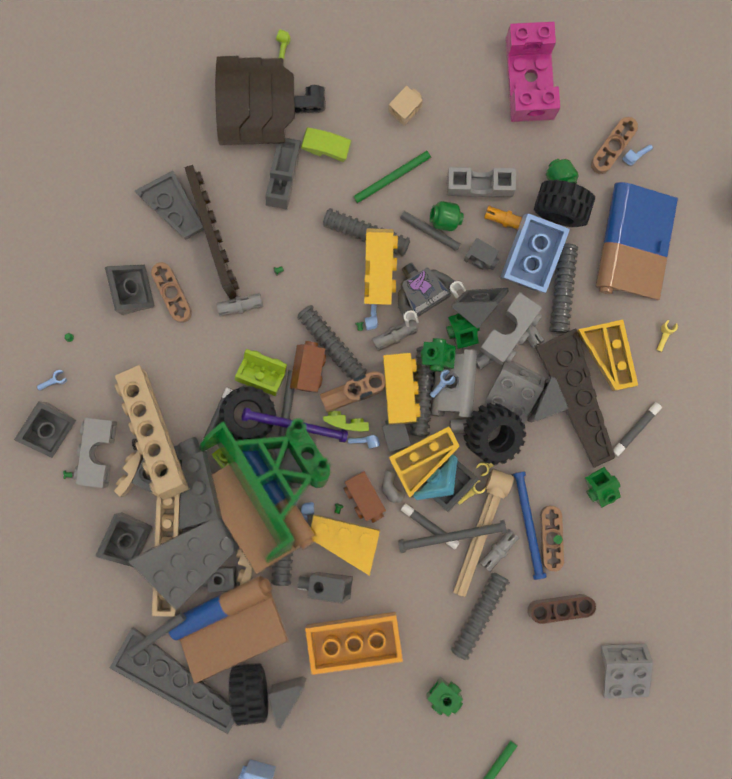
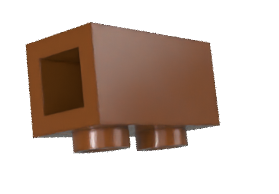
M305 341V344L297 345L290 389L318 392L322 385V367L326 362L325 348L318 347V343Z
M365 471L345 481L346 487L343 489L349 500L354 498L357 504L354 509L360 519L365 518L366 522L371 519L372 523L384 517L383 512L386 509Z

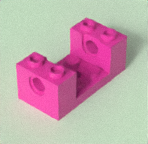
M555 21L515 23L509 26L506 36L511 122L554 120L560 110L559 86L554 87L552 51L556 44ZM529 72L535 74L536 80L534 82L527 81L525 74Z

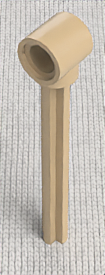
M496 469L491 470L485 486L488 496L477 527L492 525L500 500L508 496L514 476ZM488 535L472 538L453 593L466 597Z

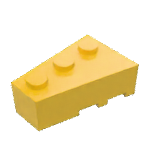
M367 228L364 304L391 305L392 293H396V280H392V271H397V258H393V249L398 248V236L394 235L393 229Z
M623 319L577 330L579 337L612 391L638 386Z
M411 353L384 355L383 365L389 425L416 423V417H420V405L415 404L414 396L418 395V382L413 381V372H417L416 359H411Z
M449 426L388 458L410 498L460 446Z
M315 514L311 529L315 534L313 541L370 576L380 529Z

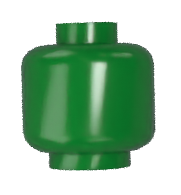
M568 159L553 160L546 171L548 180H563L577 184L578 172Z
M439 201L436 205L432 206L429 219L435 229L453 232L458 225H462L464 214L461 212L458 204Z

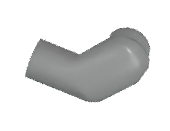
M385 470L382 492L390 502L399 503L403 499V493L394 486L396 473Z

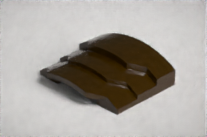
M217 56L215 101L219 145L285 143V128L295 119L294 74L284 67L283 58L261 59V57Z

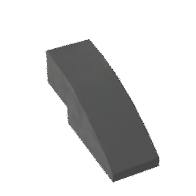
M285 138V143L277 144L265 196L266 206L288 209L301 140Z

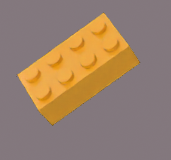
M396 612L307 624L305 628L312 675L403 662Z

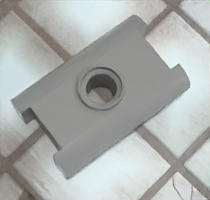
M465 349L464 354L455 353L454 369H443V371H450L445 376V381H449L452 376H455L458 384L453 389L451 385H446L434 398L432 397L431 415L444 416V412L459 413L460 417H472L478 351ZM435 371L433 390L441 381L440 375L442 372Z

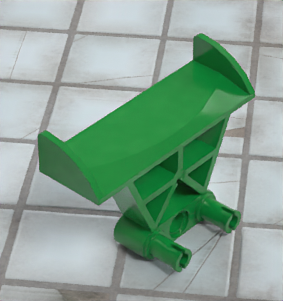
M298 418L294 419L287 428L285 437L235 441L225 423L222 422L202 440L199 447L202 452L218 445L278 545L265 558L267 563L292 549L295 539L284 523L285 518L310 485L315 488L324 487L330 476V462L327 463L328 459L321 455L305 429L306 424H303L304 421ZM281 448L275 463L268 449ZM287 448L302 473L279 469ZM258 451L269 472L257 478L242 452ZM308 452L313 458L307 460L301 454ZM274 479L289 502L281 514L278 513L263 488V485ZM287 482L302 485L294 495Z

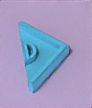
M451 455L449 461L441 469L438 468L427 479L428 483L420 491L414 492L413 497L416 500L454 495L458 458L455 455Z

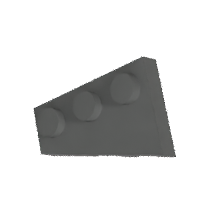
M173 170L135 190V193L184 239H188L204 230L199 217Z
M202 451L182 457V471L189 490L180 494L179 529L222 518L207 452Z

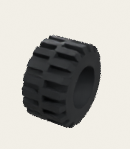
M547 180L541 183L534 211L543 219L555 224L568 227H582L588 224L596 197L588 189L578 184L563 180Z
M253 386L239 387L226 395L221 403L219 411L220 423H225L236 441L262 439L272 430L273 425L258 422L254 427L244 428L239 426L234 419L235 408L240 403L246 401L256 404L261 413L276 416L274 402L271 401L268 394L259 388L257 389Z
M487 403L486 407L483 405L479 406V410H474L471 413L473 416L467 418L466 422L468 425L464 426L463 431L466 434L463 437L467 442L466 446L488 464L498 465L499 462L505 464L507 459L512 460L515 458L514 455L516 453H520V446H524L525 441L523 438L526 437V432L524 431L526 428L525 424L521 422L522 419L501 404ZM501 426L498 436L488 442L491 432L496 427Z
M260 663L233 666L229 674V700L232 718L237 726L265 723L267 720L268 690L265 671Z

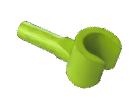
M280 29L277 33L276 41L282 43L279 58L284 60L285 50L291 38L288 32Z

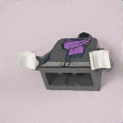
M411 262L401 269L407 280L401 283V289L398 292V308L404 317L406 326L410 327V320H415L416 323H419V316L451 296V292L455 298H459L456 291L462 289L465 292L466 289L462 282L455 281L450 276L435 269L430 270L427 267L418 272Z

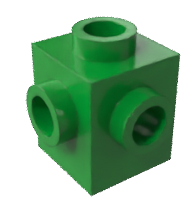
M459 313L448 317L450 326H446L449 339H454L457 349L479 344L477 331H480V328H476Z
M433 338V342H424L421 351L422 364L429 366L431 371L443 372V369H454L456 346L446 343V339Z
M605 467L585 477L589 488L586 490L592 502L597 501L601 508L621 498L618 489L621 485L614 475L612 476Z
M441 677L426 694L427 699L432 703V709L439 715L444 713L449 717L452 713L456 714L463 705L461 702L463 698L460 694L462 690L452 681L448 684Z

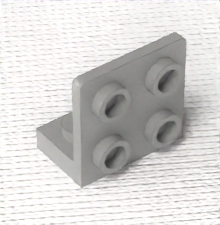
M505 361L484 404L486 406L487 403L501 404L522 419L521 422L524 423L544 388L546 378L513 361L510 363Z
M647 645L601 646V655L606 668L603 690L604 698L648 697L653 661Z

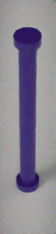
M247 407L244 408L242 413V421L252 420L288 428L293 421L250 411V408ZM303 422V424H306L305 429L308 433L339 439V442L343 443L347 440L348 430L341 429L340 431Z

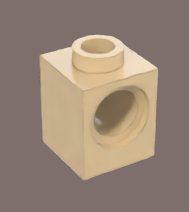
M406 86L389 104L388 112L405 126L422 108L423 100L421 99V94L417 90H411Z

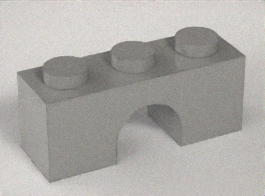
M449 167L447 196L513 197L516 191V168H493L492 171L483 173L473 172L471 167Z
M519 293L506 312V316L515 323L516 330L511 334L505 335L493 329L481 346L480 351L501 366H503L505 361L510 363L517 353L514 351L517 344L522 345L529 336V333L526 331L531 325L535 327L541 319L542 315L539 313L542 307Z
M85 418V422H82L80 427V434L83 435L82 443L79 444L77 449L79 464L74 470L76 485L99 488L108 487L111 465L99 463L95 457V451L102 443H114L116 421Z

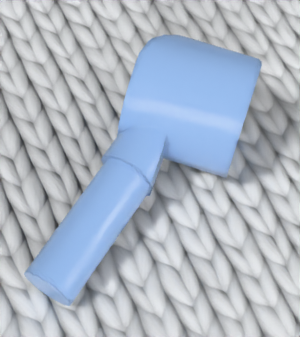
M648 145L637 153L631 149L622 160L632 166L642 155L652 150L653 147Z
M371 304V317L365 318L367 330L376 329L378 326L377 304Z
M55 371L53 378L37 385L38 390H42L55 383L65 384L67 378L61 381L57 380V376L64 373V371Z
M444 370L441 373V381L430 393L431 397L434 398L442 388L455 382V376H452L449 381H445V376L449 374V370Z
M376 435L348 438V444L367 442L369 449L380 446L379 438Z
M313 502L302 505L301 512L306 522H308V515L315 514Z

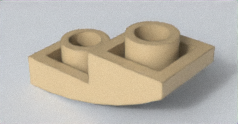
M138 451L136 453L132 452L124 461L126 465L123 469L129 475H123L116 482L118 487L114 490L120 497L126 496L134 486L132 483L133 478L144 458Z
M239 547L236 555L237 558H240L238 564L246 567V570H240L237 582L242 585L251 580L253 568Z

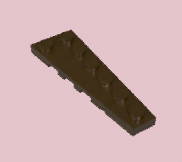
M193 165L184 167L221 285L230 300L235 299L238 296L236 290L240 289L236 277H234L232 269L229 270L228 268L229 258L226 250H222L220 244L223 242L219 229L216 230L214 223H217L213 210H209L208 204L211 203L207 191H203L201 186L205 184L200 171L196 172Z
M575 328L535 347L549 377L555 378L568 406L566 412L593 468L614 459L615 455L607 428L604 425L602 412L597 402V395L591 382V375L585 362L577 329Z

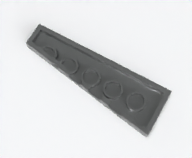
M132 627L113 660L110 669L228 734L234 724L230 703L202 681L194 684L191 672L159 646L153 643L133 658L129 657L127 650L146 637L139 630Z

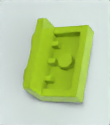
M246 349L234 381L247 386H253L257 389L259 388L265 393L276 396L286 375L287 364L279 359L264 356L258 351Z

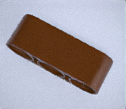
M585 594L536 600L528 606L529 616L538 624L586 618L592 616L596 611L595 601ZM588 600V608L580 611V602ZM565 603L567 606L566 611L563 614H557V606ZM540 606L544 607L545 612L543 616L535 617V609Z

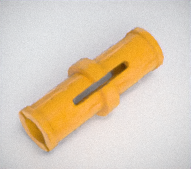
M489 205L484 219L500 223L505 228L509 226L518 230L522 217L512 214V211L508 210L505 212Z

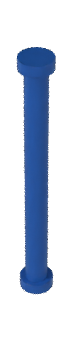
M526 472L513 473L512 476H514L517 484L535 573L533 574V579L547 578L546 572H543L524 479Z

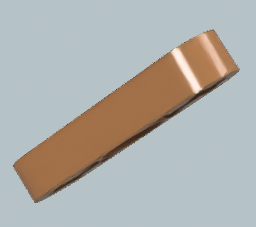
M624 117L617 124L591 161V167L594 172L604 174L614 164L638 130V123L634 118ZM629 124L631 126L630 130L622 137L620 133L623 131L624 126ZM609 141H618L620 149L617 151L611 150L609 148ZM605 154L609 155L605 165L599 167L598 160H602Z
M160 262L155 264L151 274L172 318L180 323L187 322L191 318L192 310L173 270L166 263ZM159 269L167 270L165 276L168 281L173 279V282L165 283L161 276H157L160 273ZM169 287L177 288L178 293L175 298H167L166 290ZM178 302L182 309L187 310L184 312L185 316L176 315L178 313L177 306L175 304L171 306L170 304Z
M546 506L540 513L542 563L546 569L555 572L559 571L564 565L563 541L561 544L549 545L546 541V536L550 532H555L563 538L562 513L555 506ZM550 510L557 514V518H553V525H558V529H545V525L550 526V519L545 517L546 514H549ZM546 548H559L558 552L554 551V557L559 559V562L555 563V567H552L547 562L548 559H551L552 555L551 551L546 552Z

